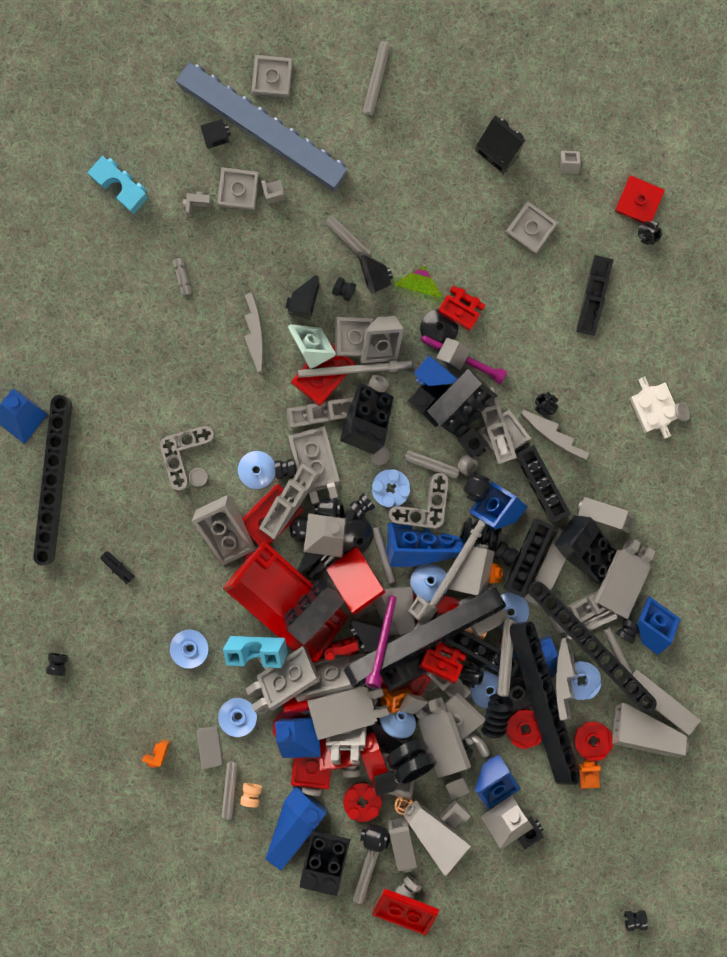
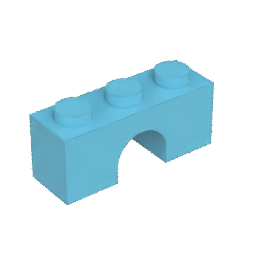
M101 156L87 173L105 190L112 183H121L122 191L116 198L132 214H135L149 198L145 193L147 190L139 182L137 184L132 182V176L125 170L121 172L117 169L118 164L111 158L107 160L104 156Z
M230 636L223 648L226 666H245L248 660L260 657L263 667L282 668L288 655L285 638Z

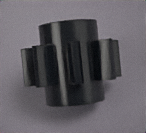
M645 221L639 227L638 237L642 238L641 243L654 245L661 239L662 229L658 228L659 223Z
M549 392L538 395L535 400L537 405L535 410L544 417L546 415H553L558 409L556 404L558 398Z
M470 663L469 666L465 665L462 668L460 679L464 680L463 685L474 688L475 685L479 686L482 683L484 672L480 671V666Z

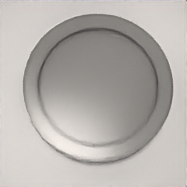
M683 402L677 403L675 406L677 418L682 422L687 421L690 418L687 405Z
M383 447L375 454L371 453L370 456L373 463L383 465L387 463L390 455L389 451Z
M194 468L190 471L189 481L192 485L200 487L206 484L208 474L204 469Z
M302 788L304 794L312 796L321 795V790L318 788Z

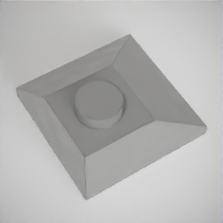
M396 316L377 317L366 329L361 363L397 361L404 329Z
M308 513L304 552L342 557L347 518Z
M512 795L480 816L501 850L533 828Z

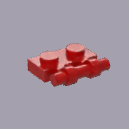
M453 285L449 292L456 296L453 298L447 294L437 312L470 332L480 313L474 310L475 307L482 311L486 304L482 303L478 297L475 296L474 298L467 294L463 288L459 289ZM460 299L469 303L470 306L468 307L467 305L460 302Z
M352 636L329 644L324 651L325 658L330 661L338 654L345 655V657L356 654V651L359 650L357 637Z
M444 642L434 646V651L431 649L425 651L419 667L455 684L463 667L456 660L458 659L463 662L466 654L460 652L457 648L453 649L445 645ZM441 652H444V653L450 655V658H448V657H446V656H444V655H442V654H440V653H441Z

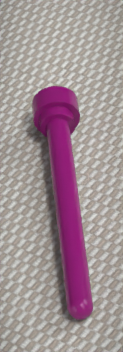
M428 336L421 338L423 343L439 351L443 346L442 343ZM467 356L464 362L492 376L491 378L494 379V382L500 385L507 373L502 368L493 369Z
M394 595L389 597L373 670L367 676L365 685L371 688L379 689L382 685L380 671L397 600Z

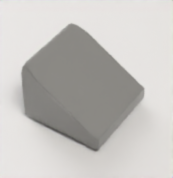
M561 151L560 174H579L581 166L580 152Z
M418 595L408 612L418 621L426 624L430 622L437 608Z
M406 693L399 711L415 714L428 701L420 695Z
M462 774L444 782L452 800L470 793Z

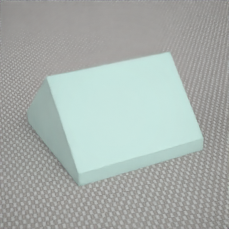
M291 324L288 326L310 369L336 355L321 327Z

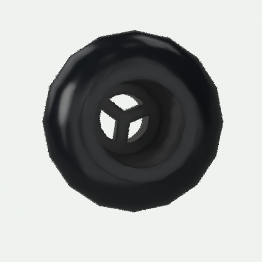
M478 473L470 475L463 489L468 494L467 499L476 503L478 500H486L492 487L489 482L490 479Z
M323 498L315 506V514L343 518L344 506L337 498Z
M296 517L290 523V536L296 542H305L308 517Z
M370 824L366 829L362 830L360 840L363 841L365 849L382 852L388 848L390 834L387 828Z

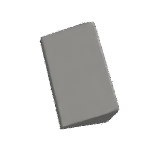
M218 726L198 729L197 738L201 768L207 769L222 765Z

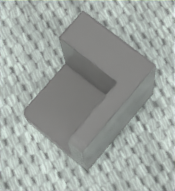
M265 180L261 181L267 204L286 200L281 180L267 184Z
M446 338L436 358L448 366L461 370L470 349L458 341Z
M456 799L440 815V819L443 822H447L453 829L462 820L466 822L471 817L470 812Z

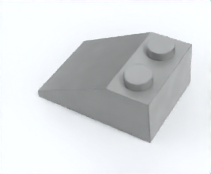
M229 495L195 511L192 522L222 566L255 551V546L240 512Z

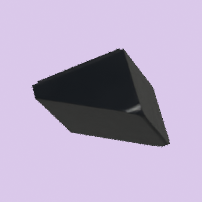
M393 771L374 777L372 784L377 796L395 790Z

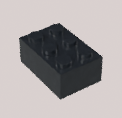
M467 369L427 412L441 427L458 437L466 431L467 427L480 416V413L486 407L493 403L497 395L483 380Z
M324 578L320 581L316 580L312 584L307 595L303 594L298 599V604L285 613L283 620L287 631L305 645L345 602L340 592Z

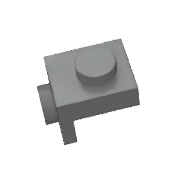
M206 192L187 193L186 199L183 200V211H185L188 217H192V206L211 207L212 199Z

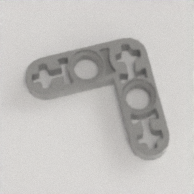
M201 426L166 436L161 440L160 449L170 484L174 489L184 490L189 483L180 451L212 442L215 432L211 427ZM204 429H206L207 432H211V435L208 436L207 440L204 437L198 438L200 442L196 443V436L194 432L197 431V435L203 434ZM187 434L193 438L190 445H185L182 442L183 437ZM167 440L174 442L171 449L173 453L177 451V455L166 456V454H170L169 449L164 447L167 444ZM172 458L179 460L180 464L176 469H172L169 465ZM182 469L179 477L184 479L182 487H179V485L174 483V481H177L176 474L172 476L171 472H178Z
M436 473L430 478L426 510L394 506L388 511L389 520L397 524L429 528L440 527L443 524L448 490L447 476L443 473ZM439 476H441V480H444V484H440L439 490H443V493L433 492V489H437L438 486L437 483H434V480L438 479ZM435 495H439L442 498L439 506H435L432 503V497ZM431 508L441 509V513L436 512L439 522H436L435 525L430 521V517L434 516V511H430ZM396 509H398L399 513L406 514L405 510H408L407 522H404L405 518L398 517V520H395L392 512H396ZM413 512H419L421 515V519L417 523L411 520Z

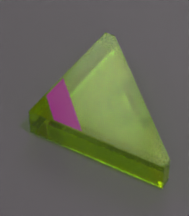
M425 265L394 283L395 287L409 289L438 298L442 297Z

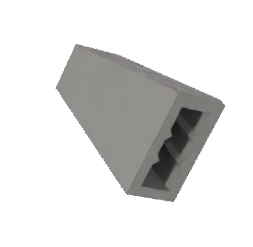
M626 703L616 706L612 744L674 758L686 756L689 748L686 735Z
M417 800L406 808L403 814L405 819L441 872L446 876L471 845L463 835L446 822H443Z

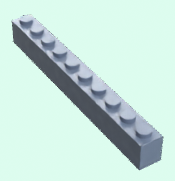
M189 62L176 80L178 86L333 192L337 190L346 177L347 168L342 161L338 159L335 161L327 151L314 147L315 144L307 138L304 140L299 137V133L293 128L288 129L283 126V122L278 118L268 116L265 109L260 106L257 108L252 105V101L247 97L237 95L231 86L227 85L225 87L216 76L206 74L200 65L195 64L194 66Z

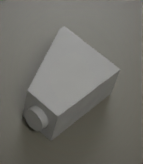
M586 497L578 505L579 516L591 517L596 523L630 534L636 517L631 512Z
M482 544L472 547L447 589L478 596L486 592L495 551L488 550L489 546Z
M403 586L384 588L386 593L373 602L384 622L389 597L392 595L396 597L397 600L389 634L400 638L415 628V617L408 612L413 604L412 587Z
M405 817L389 820V834L397 869L404 873L414 870L413 868H417L408 822Z

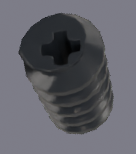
M469 517L466 522L464 521L459 540L466 536L467 542L471 535V529L476 527L479 520H475L472 524V518ZM486 524L481 532L482 536L478 537L475 544L478 540H481L482 545L488 542L489 549L494 544L497 550L502 535V528L494 531V528L491 526L487 528Z
M493 694L489 697L490 701L488 702L481 732L490 738H501L506 734L513 703L508 697Z

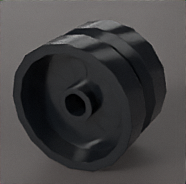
M417 738L401 745L386 758L390 768L397 769L395 777L400 785L410 783L422 777L437 764L433 755L426 753L428 746L423 738Z

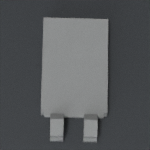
M325 426L288 436L297 471L302 463H306L320 473L308 492L312 504L316 505L320 501L317 491L328 488L330 499H338L335 486L339 485L338 482L340 480Z
M628 538L622 550H617L594 600L595 603L624 619H628L651 568L649 562L655 554V551L651 548L646 549L642 547L638 556H636L635 553L638 551L641 542Z
M302 646L286 657L282 668L270 667L257 675L258 681L247 687L246 691L253 698L263 694L264 698L252 704L254 712L263 714L268 710H275L319 682L320 679L307 648Z
M364 653L347 657L345 655H336L330 661L324 658L313 662L320 681L295 696L297 702L353 689L343 670L349 664L364 657Z
M361 685L350 690L308 700L318 740L373 725L377 718L389 715L386 705L374 708L371 700L384 696L382 688L368 689L365 685Z
M442 697L429 701L416 712V716L419 718L418 724L424 741L428 746V752L433 755L437 762L434 767L437 777L441 778L470 768L471 765L451 711L446 712V706Z
M366 727L326 738V747L331 751L332 765H340V751H351V764L360 765V751H364V748H366Z

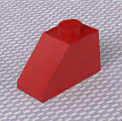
M374 732L367 734L366 748H364V751H360L370 781L373 782L376 775L386 773L388 769Z

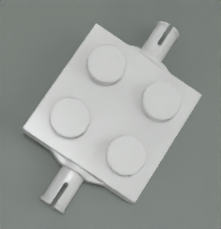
M646 376L638 379L642 390L629 399L644 433L653 429H660L663 439L670 437L671 434L667 425L678 418L675 413L676 405L666 382L650 387Z

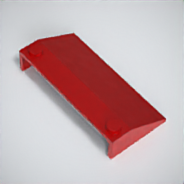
M265 541L222 588L278 638H285L286 645L293 651L298 650L302 646L306 647L312 662L319 660L349 617L339 608L305 645L288 632L283 620L285 618L284 615L290 608L293 609L298 604L297 601L303 594L307 595L309 593L312 583Z

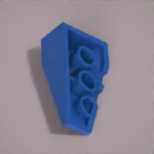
M388 523L387 556L390 567H412L457 558L466 543L464 538L459 540V537L445 533L436 536L430 533V529L424 528V531L421 532L412 529L413 525Z
M298 786L294 787L284 801L266 856V860L280 871L310 836L312 830L317 827L327 812L325 806L312 796L304 794Z

